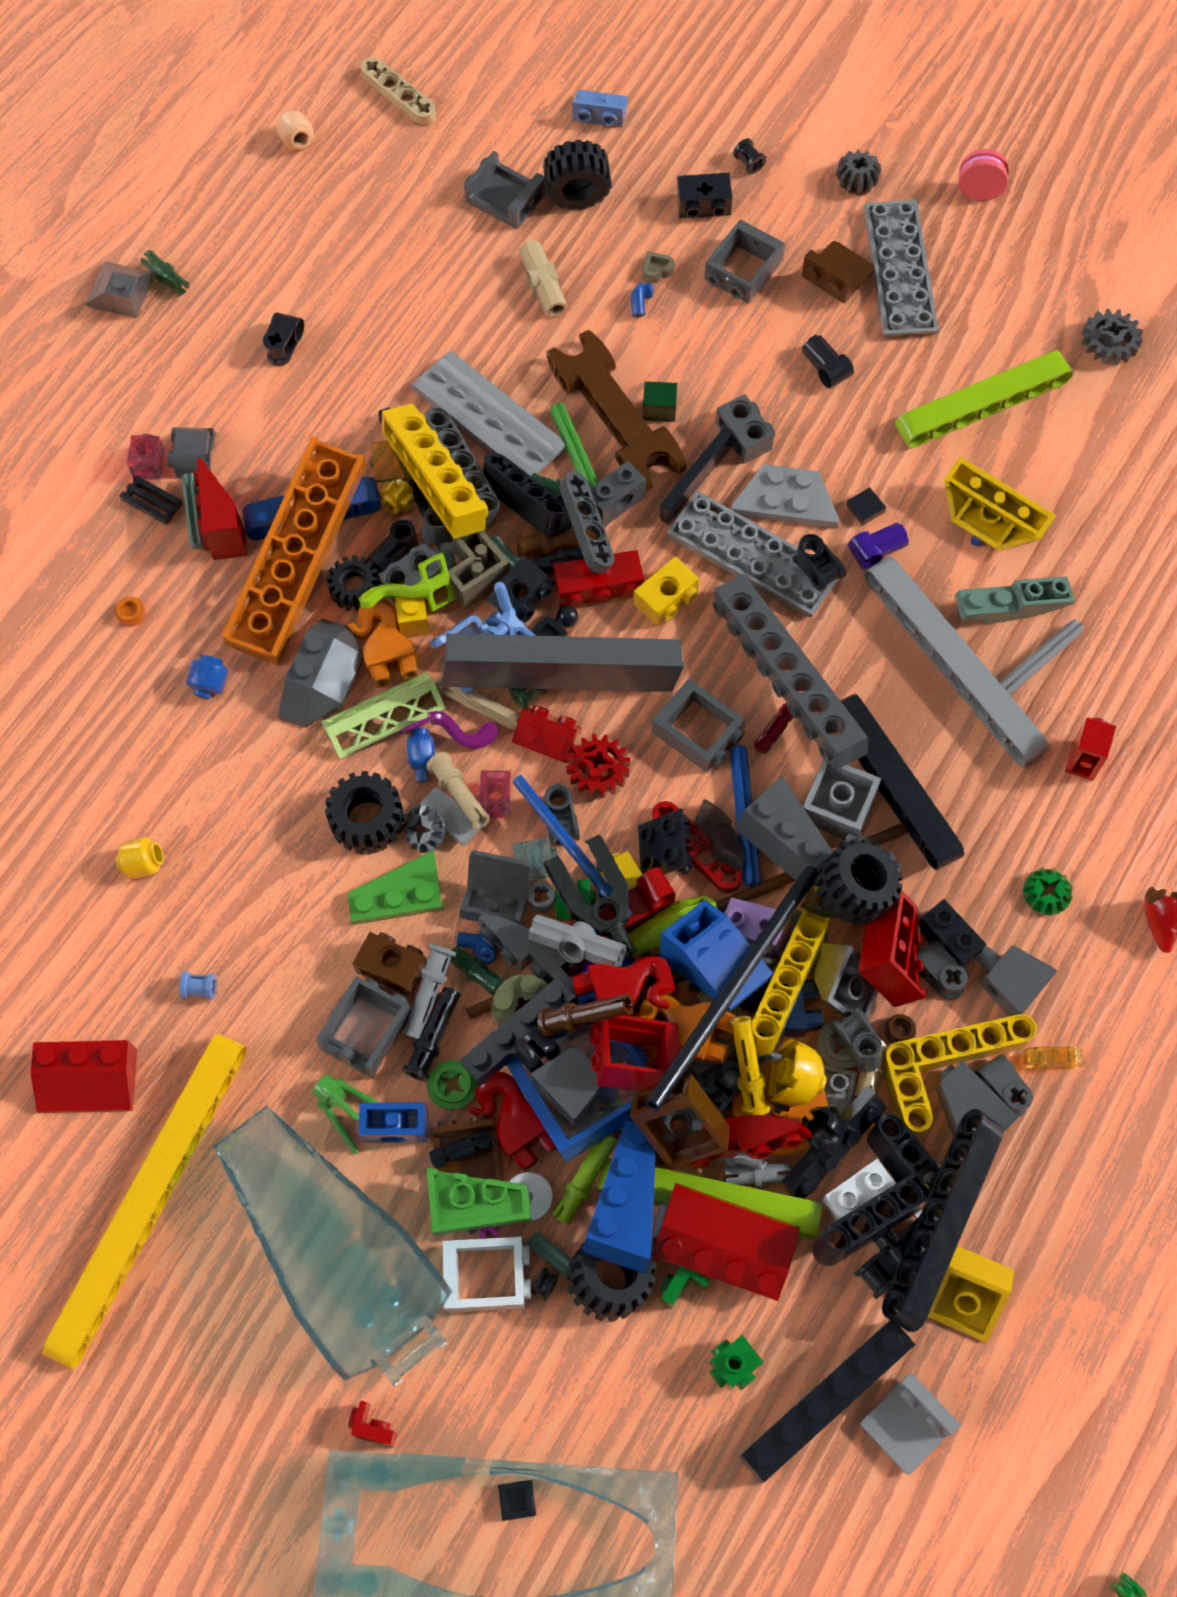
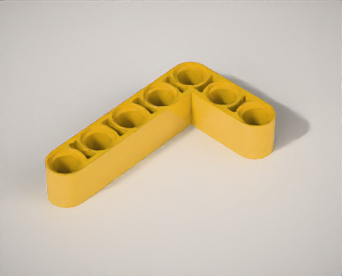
M1018 1014L891 1044L884 1054L882 1067L896 1115L903 1120L916 1138L923 1136L932 1124L933 1115L920 1072L946 1067L950 1064H959L962 1061L968 1062L1023 1049L1036 1035L1037 1027L1034 1020L1030 1016ZM1018 1026L1024 1029L1026 1037H1017L1012 1027ZM989 1033L993 1035L996 1039V1044H987L983 1040L982 1034ZM952 1041H962L966 1046V1051L959 1052L955 1050L952 1046ZM921 1048H932L936 1058H926L922 1054ZM890 1055H902L906 1064L903 1066L895 1065ZM899 1085H910L913 1087L915 1095L905 1096L901 1093ZM911 1114L919 1115L923 1120L924 1126L914 1127L910 1124L908 1116Z

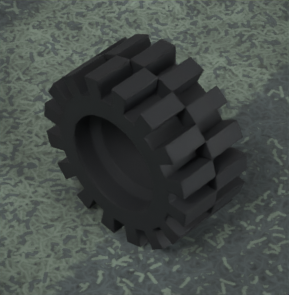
M352 555L351 561H348L347 556L342 557L344 563L341 564L337 560L334 563L335 568L330 567V575H327V585L331 598L337 603L338 607L342 608L344 605L347 611H351V607L354 606L355 611H358L360 608L359 597L369 589L379 586L380 580L377 569L374 568V564L371 561L367 563L365 557H361V560L358 561L357 555ZM353 576H359L365 580L364 585L357 590L350 591L343 587L344 581Z

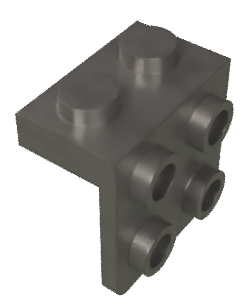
M477 850L472 851L469 856L467 890L460 907L459 918L480 922L479 917L483 914H488L521 925L527 906L530 863L521 859Z

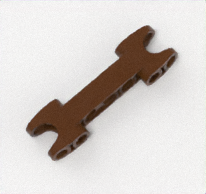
M586 330L579 334V340L584 351L578 355H566L555 347L546 351L549 366L557 382L567 394L578 389L581 391L622 447L615 451V458L619 467L629 461L646 478V492L653 488L648 469L652 466L664 465L676 474H680L687 469L684 455L669 430L662 426L652 431L611 376L610 372L616 369L614 358L604 343L592 331Z

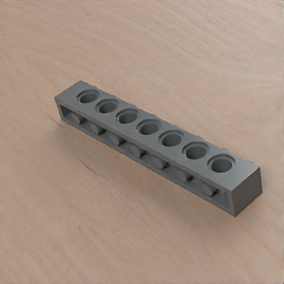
M742 574L714 588L715 601L712 604L716 614L719 617H724L730 633L734 637L738 636L741 640L746 655L748 657L752 656L755 659L760 674L763 677L767 676L772 682V688L777 697H783L786 701L791 716L794 719L798 718L803 724V730L808 739H814L817 743L822 758L826 762L830 761L834 768L838 770L867 755V735L747 577Z

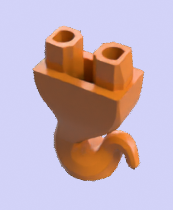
M386 599L380 600L371 608L360 607L358 609V618L361 627H357L355 623H348V628L359 638L370 636L363 647V658L369 678L373 679L377 688L385 687L392 683L389 675L390 672L400 670L402 678L405 680L418 676L416 651L411 640L399 632L395 607ZM380 622L377 628L373 631V623Z
M663 995L660 998L666 1000L670 1007L669 1009H662L653 1006L646 997L642 1002L638 1017L658 1020L660 1014H663L667 1022L678 1023L680 1049L712 1004V1002H703L693 1006H685L671 996ZM726 1011L694 1060L707 1065L709 1062L726 1063L730 1048L716 1041L720 1031L734 1036L730 1021L737 1016ZM643 1045L644 1048H656L653 1046Z

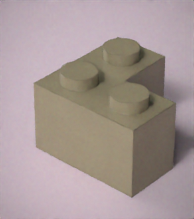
M484 531L456 539L453 538L455 554L462 562L448 570L455 597L465 609L493 591L494 585L497 582H501L510 571V562Z

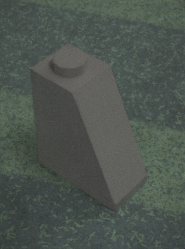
M963 1061L956 1068L950 1064L938 1076L941 1082L935 1090L953 1136L963 1115L971 1109L977 1108L1002 1126L1003 1133L1019 1118Z

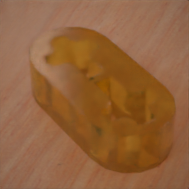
M1030 1047L1023 1050L1024 1066L1026 1068L1075 1069L1085 1066L1084 1049L1081 1047Z

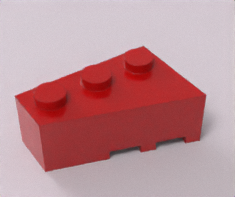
M903 891L899 893L900 897L876 920L866 924L858 970L862 977L867 979L893 1007L926 998L925 988L919 987L918 972L923 971V961L917 960L916 945L921 943L919 910L916 904Z

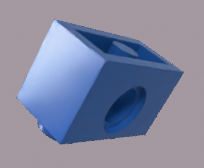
M424 1102L360 1103L359 1137L363 1143H427L428 1110Z

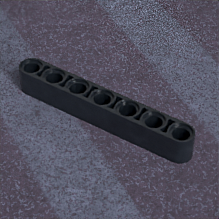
M852 694L840 700L868 737L867 755L859 758L858 761L867 773L881 778L878 790L934 870H939L964 857L965 852L960 840L857 694Z
M977 1108L967 1111L960 1120L882 1303L883 1315L908 1332L918 1331L923 1327L1003 1138L1002 1126Z

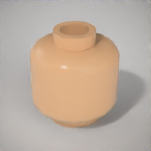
M287 111L277 121V134L289 149L295 151L303 150L312 142L314 136L313 127L301 112Z

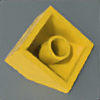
M957 1245L928 1318L987 1343L1011 1294L1015 1270Z

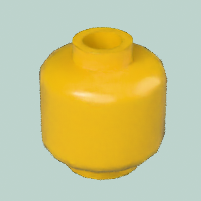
M148 837L124 842L120 846L118 855L115 858L117 869L132 880L156 874L164 861L161 846Z

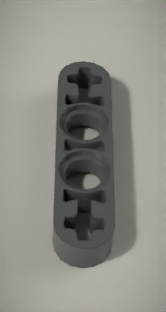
M569 472L560 483V491L587 567L596 574H603L614 563V554L587 479L578 472ZM577 506L584 507L588 515L580 513ZM586 530L592 531L597 539H591L586 534Z

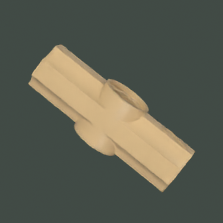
M534 240L527 241L519 248V255L527 271L529 287L533 294H537L545 315L552 318L559 317L567 310V303L559 287L556 268L553 263L549 264L540 242Z

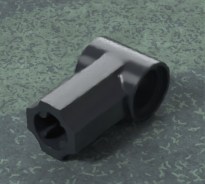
M815 334L802 346V353L816 367L818 376L825 387L831 389L853 376L854 367L850 359L845 354L838 355L821 335L817 336Z
M398 520L390 527V534L366 558L368 563L371 561L374 564V568L377 569L379 574L385 571L389 564L399 561L405 555H408L412 548L419 545L414 525L408 520ZM409 535L407 539L400 540L402 536Z

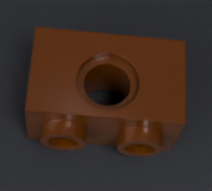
M369 931L352 963L356 973L411 997L421 979L420 971L422 968H425L427 963L423 952L412 945H407L405 948L396 944V940L388 934L380 932L377 935ZM389 957L399 958L398 964L393 967H386L384 962Z

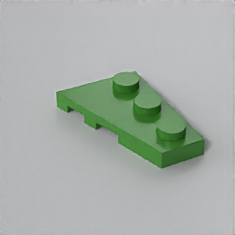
M434 850L348 892L352 925L442 911Z
M427 1168L431 1224L434 1235L532 1221L529 1188L527 1185L489 1178H475L466 1174H453Z

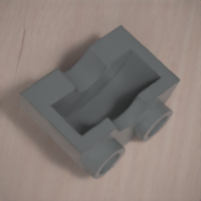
M172 428L171 440L174 445L173 450L168 452V466L174 467L176 478H181L183 474L193 473V470H198L197 458H201L211 470V449H214L216 435L214 428Z

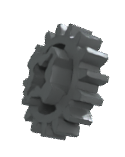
M1106 309L1104 315L1097 311L1094 318L1089 317L1081 334L1084 336L1082 345H1088L1086 353H1095L1094 360L1101 357L1104 358V364H1107L1109 360H1113V363L1118 365L1120 359L1128 362L1131 356H1136L1143 341V338H1141L1143 329L1137 328L1138 320L1132 322L1129 320L1131 314L1128 313L1122 316L1120 309L1115 314H1112L1110 309Z

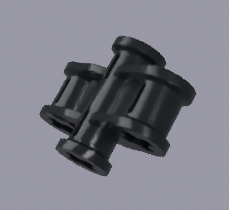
M918 1218L904 1229L899 1236L891 1229L872 1241L871 1243H875L881 1251L870 1258L854 1273L856 1277H861L871 1288L875 1299L888 1290Z

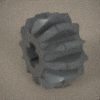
M859 148L855 153L848 151L845 157H841L836 171L840 188L847 187L848 194L851 191H857L858 195H860L862 190L869 193L872 187H876L879 182L881 164L878 163L877 156H870L869 150L865 153H861Z

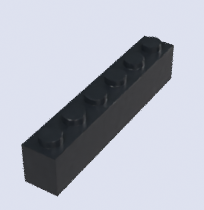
M889 1320L738 1457L760 1484L764 1483L916 1344L899 1325Z

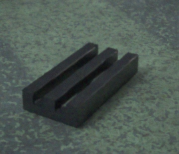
M135 475L133 477L134 482L126 486L127 491H122L119 495L121 500L167 525L183 505L181 499ZM139 487L142 488V489H144V490H146L147 492H149V493H151V494L157 496L158 498H160V499L166 501L167 503H169V504H171V505H173V506H170V505L166 504L165 502H163V501L157 499L156 497H154V496H152V495L146 493L145 491L139 489ZM133 494L143 498L150 504L161 508L162 510L166 511L167 514L165 515L157 511L156 509L148 506L147 504L139 501L138 499L132 497Z

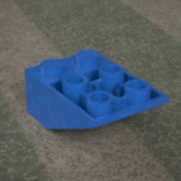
M704 900L661 933L660 957L665 958L668 965L712 999H715L751 945L728 916ZM763 960L757 965L728 1008L729 1012L773 977L772 971Z

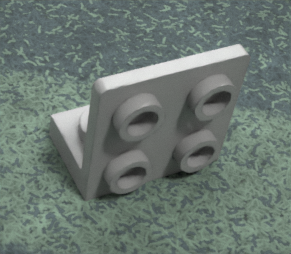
M912 1373L906 1375L860 1422V1426L906 1475L912 1474L947 1436L952 1435L961 1426L953 1415Z

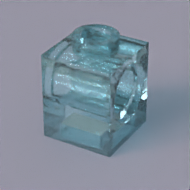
M549 838L512 843L514 858L528 861L531 865L529 880L549 877L543 862L557 856L556 847L550 848Z

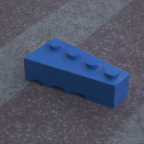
M625 1119L582 1253H587L646 1274L651 1261L656 1151L632 1121Z

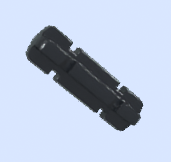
M482 1130L474 1133L472 1138L467 1136L445 1145L446 1148L444 1149L439 1147L430 1151L429 1157L433 1167L438 1169L447 1165L446 1162L450 1160L453 1163L475 1154L477 1149L482 1151L490 1148L492 1142L488 1132Z

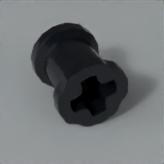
M750 138L739 142L733 151V156L736 159H740L746 165V171L749 174L758 172L766 163L767 157L755 149L754 143Z

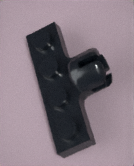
M557 977L459 1061L480 1086L514 1059L520 1060L533 1073L544 1065L540 1060L543 1056L551 1061L560 1055V1048L552 1037H545L541 1033L537 1023L538 1012L544 1008L558 1009L563 1004L569 1002L577 1005L579 1003L577 997Z
M867 1086L840 1116H837L835 1112L833 1113L829 1107L823 1106L809 1110L813 1117L811 1121L806 1116L803 1117L802 1125L809 1129L812 1135L811 1138L807 1139L810 1143V1148L781 1181L794 1197L805 1199L808 1195L812 1194L822 1179L837 1167L840 1159L849 1149L859 1142L867 1129L878 1121L887 1108L879 1095Z

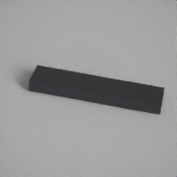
M726 427L723 428L660 504L661 521L669 524L732 447L733 431Z

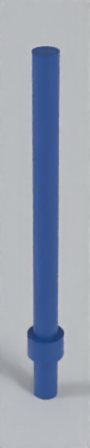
M522 775L517 776L512 783L598 889V896L600 898L610 896L612 890L609 883L598 872L597 868ZM628 908V914L630 916L632 912Z

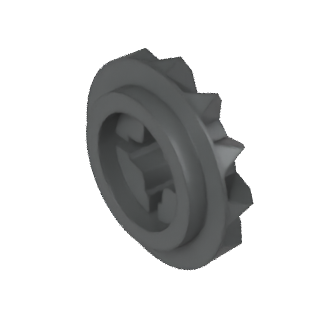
M429 805L411 807V811L404 815L406 819L405 824L401 826L405 829L406 836L404 840L410 843V849L418 850L420 853L436 850L443 842L445 836V823L441 814ZM422 825L427 829H431V831L422 833L416 829V826Z

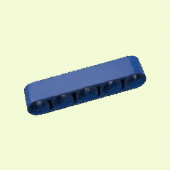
M368 476L361 478L343 520L371 514L380 510L382 507L381 498L375 478ZM285 495L253 502L244 506L242 514L249 538L254 540L266 538Z

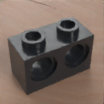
M945 899L924 914L919 921L920 934L928 943L932 939L940 942L963 968L972 963L987 945Z

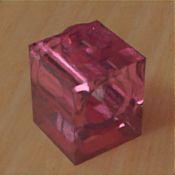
M151 434L131 435L126 464L132 477L137 475L143 479L160 480L165 455L160 437Z
M481 770L480 805L490 818H502L504 815H511V771ZM493 792L503 794L499 799L489 798V795Z

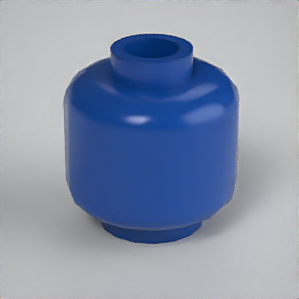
M201 654L200 658L191 661L186 684L189 688L194 689V696L210 699L212 694L219 695L223 692L228 674L227 667L222 665L223 660Z

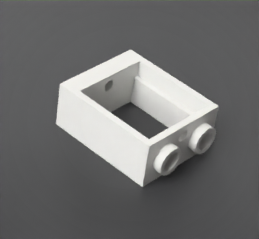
M522 1237L443 1241L445 1311L450 1313L526 1308L525 1300L531 1299V1279H524V1266H530L529 1245L523 1246ZM514 1249L515 1296L460 1299L458 1252Z

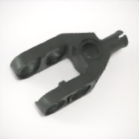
M598 834L586 840L585 843L588 844L597 862L596 868L598 872H603L611 887L612 892L610 896L601 898L593 905L587 906L558 855L543 862L570 917L576 922L581 921L589 924L594 928L596 935L609 937L610 940L625 944L627 951L624 959H626L628 954L632 956L638 951L625 929L629 918L628 883L603 838ZM609 908L615 913V917L612 920L606 921L599 917L598 912L601 909Z

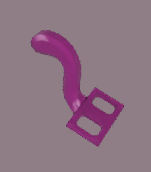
M439 711L427 712V718L400 730L402 735L431 722L432 725H439L444 728L456 743L470 749L483 748L492 743L498 735V728L493 722H487L474 734H466L450 716Z

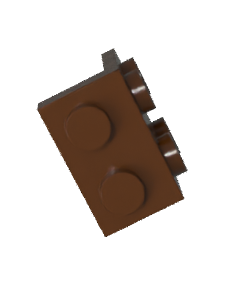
M832 241L820 254L811 249L805 255L802 277L845 304L874 272V265L841 243Z

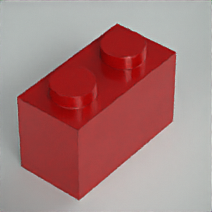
M1087 717L1073 740L1065 772L1094 781L1108 758L1116 726L1109 724L1101 718Z

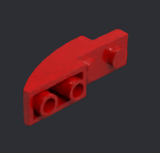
M745 1115L725 1118V1121L730 1126L728 1150L718 1155L695 1161L687 1166L692 1169L705 1168L710 1165V1161L718 1158H731L737 1156L740 1151L752 1159H765L778 1149L800 1146L803 1140L812 1137L811 1131L798 1121L770 1115Z

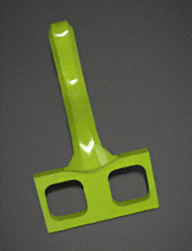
M440 552L418 564L421 580L413 586L384 584L369 589L359 597L361 607L371 608L377 602L387 597L427 598L431 611H435L452 602L456 597L444 554ZM435 560H439L441 572L428 579L426 566ZM446 585L447 599L435 604L433 592Z

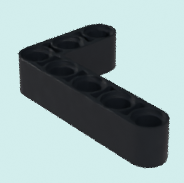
M890 1113L882 1115L867 1135V1142L870 1148L897 1183L825 1228L812 1247L813 1256L820 1264L824 1266L836 1265L923 1209L940 1167L897 1115Z

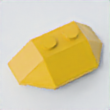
M959 456L944 478L951 521L997 551L1040 541L1057 516Z

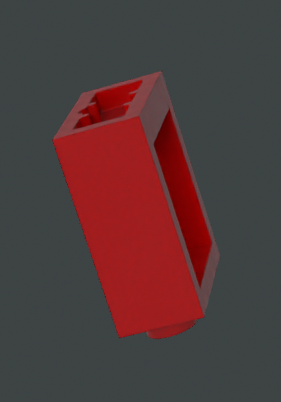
M624 1015L598 1021L597 1024L592 1025L590 1031V1043L594 1044L591 1070L596 1072V1085L635 1091H642L653 1087L658 1083L680 1050L678 1023ZM609 1040L656 1047L657 1069L611 1063Z

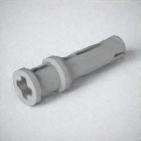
M435 944L429 945L431 952L425 968H422L420 971V977H422L420 987L402 1033L416 1039H421L440 985H444V982L447 981L445 974L450 960L456 956V952Z

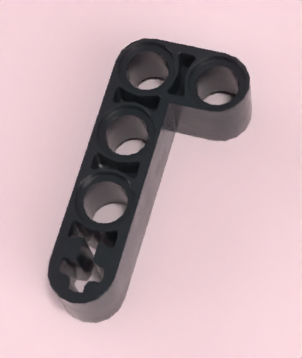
M490 453L485 456L482 471L500 501L545 535L556 536L573 529L561 493L553 494L502 454ZM577 506L579 512L583 514L585 508Z

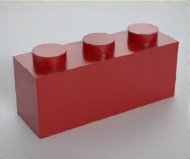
M638 550L615 553L614 563L603 574L592 572L587 567L584 559L553 564L554 581L556 582L560 607L570 605L575 608L584 603H604L612 598L634 597V590L644 583Z

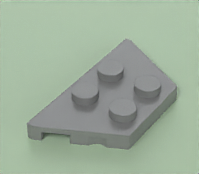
M764 464L731 506V510L741 516L829 528H838L839 524L838 515L819 471Z

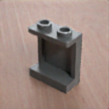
M492 151L487 158L485 157L481 161L479 168L473 175H469L464 183L467 203L515 229L522 225L546 196L545 177L536 173L532 179H529L499 162V155L495 151Z

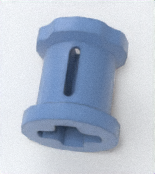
M183 971L179 984L180 998L187 999L188 996L206 997L207 1000H214L217 987L216 974L209 973L208 976L194 975L190 971Z

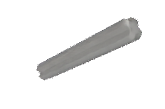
M1076 619L1071 620L999 683L1011 695L1075 640L1084 630L1083 625Z

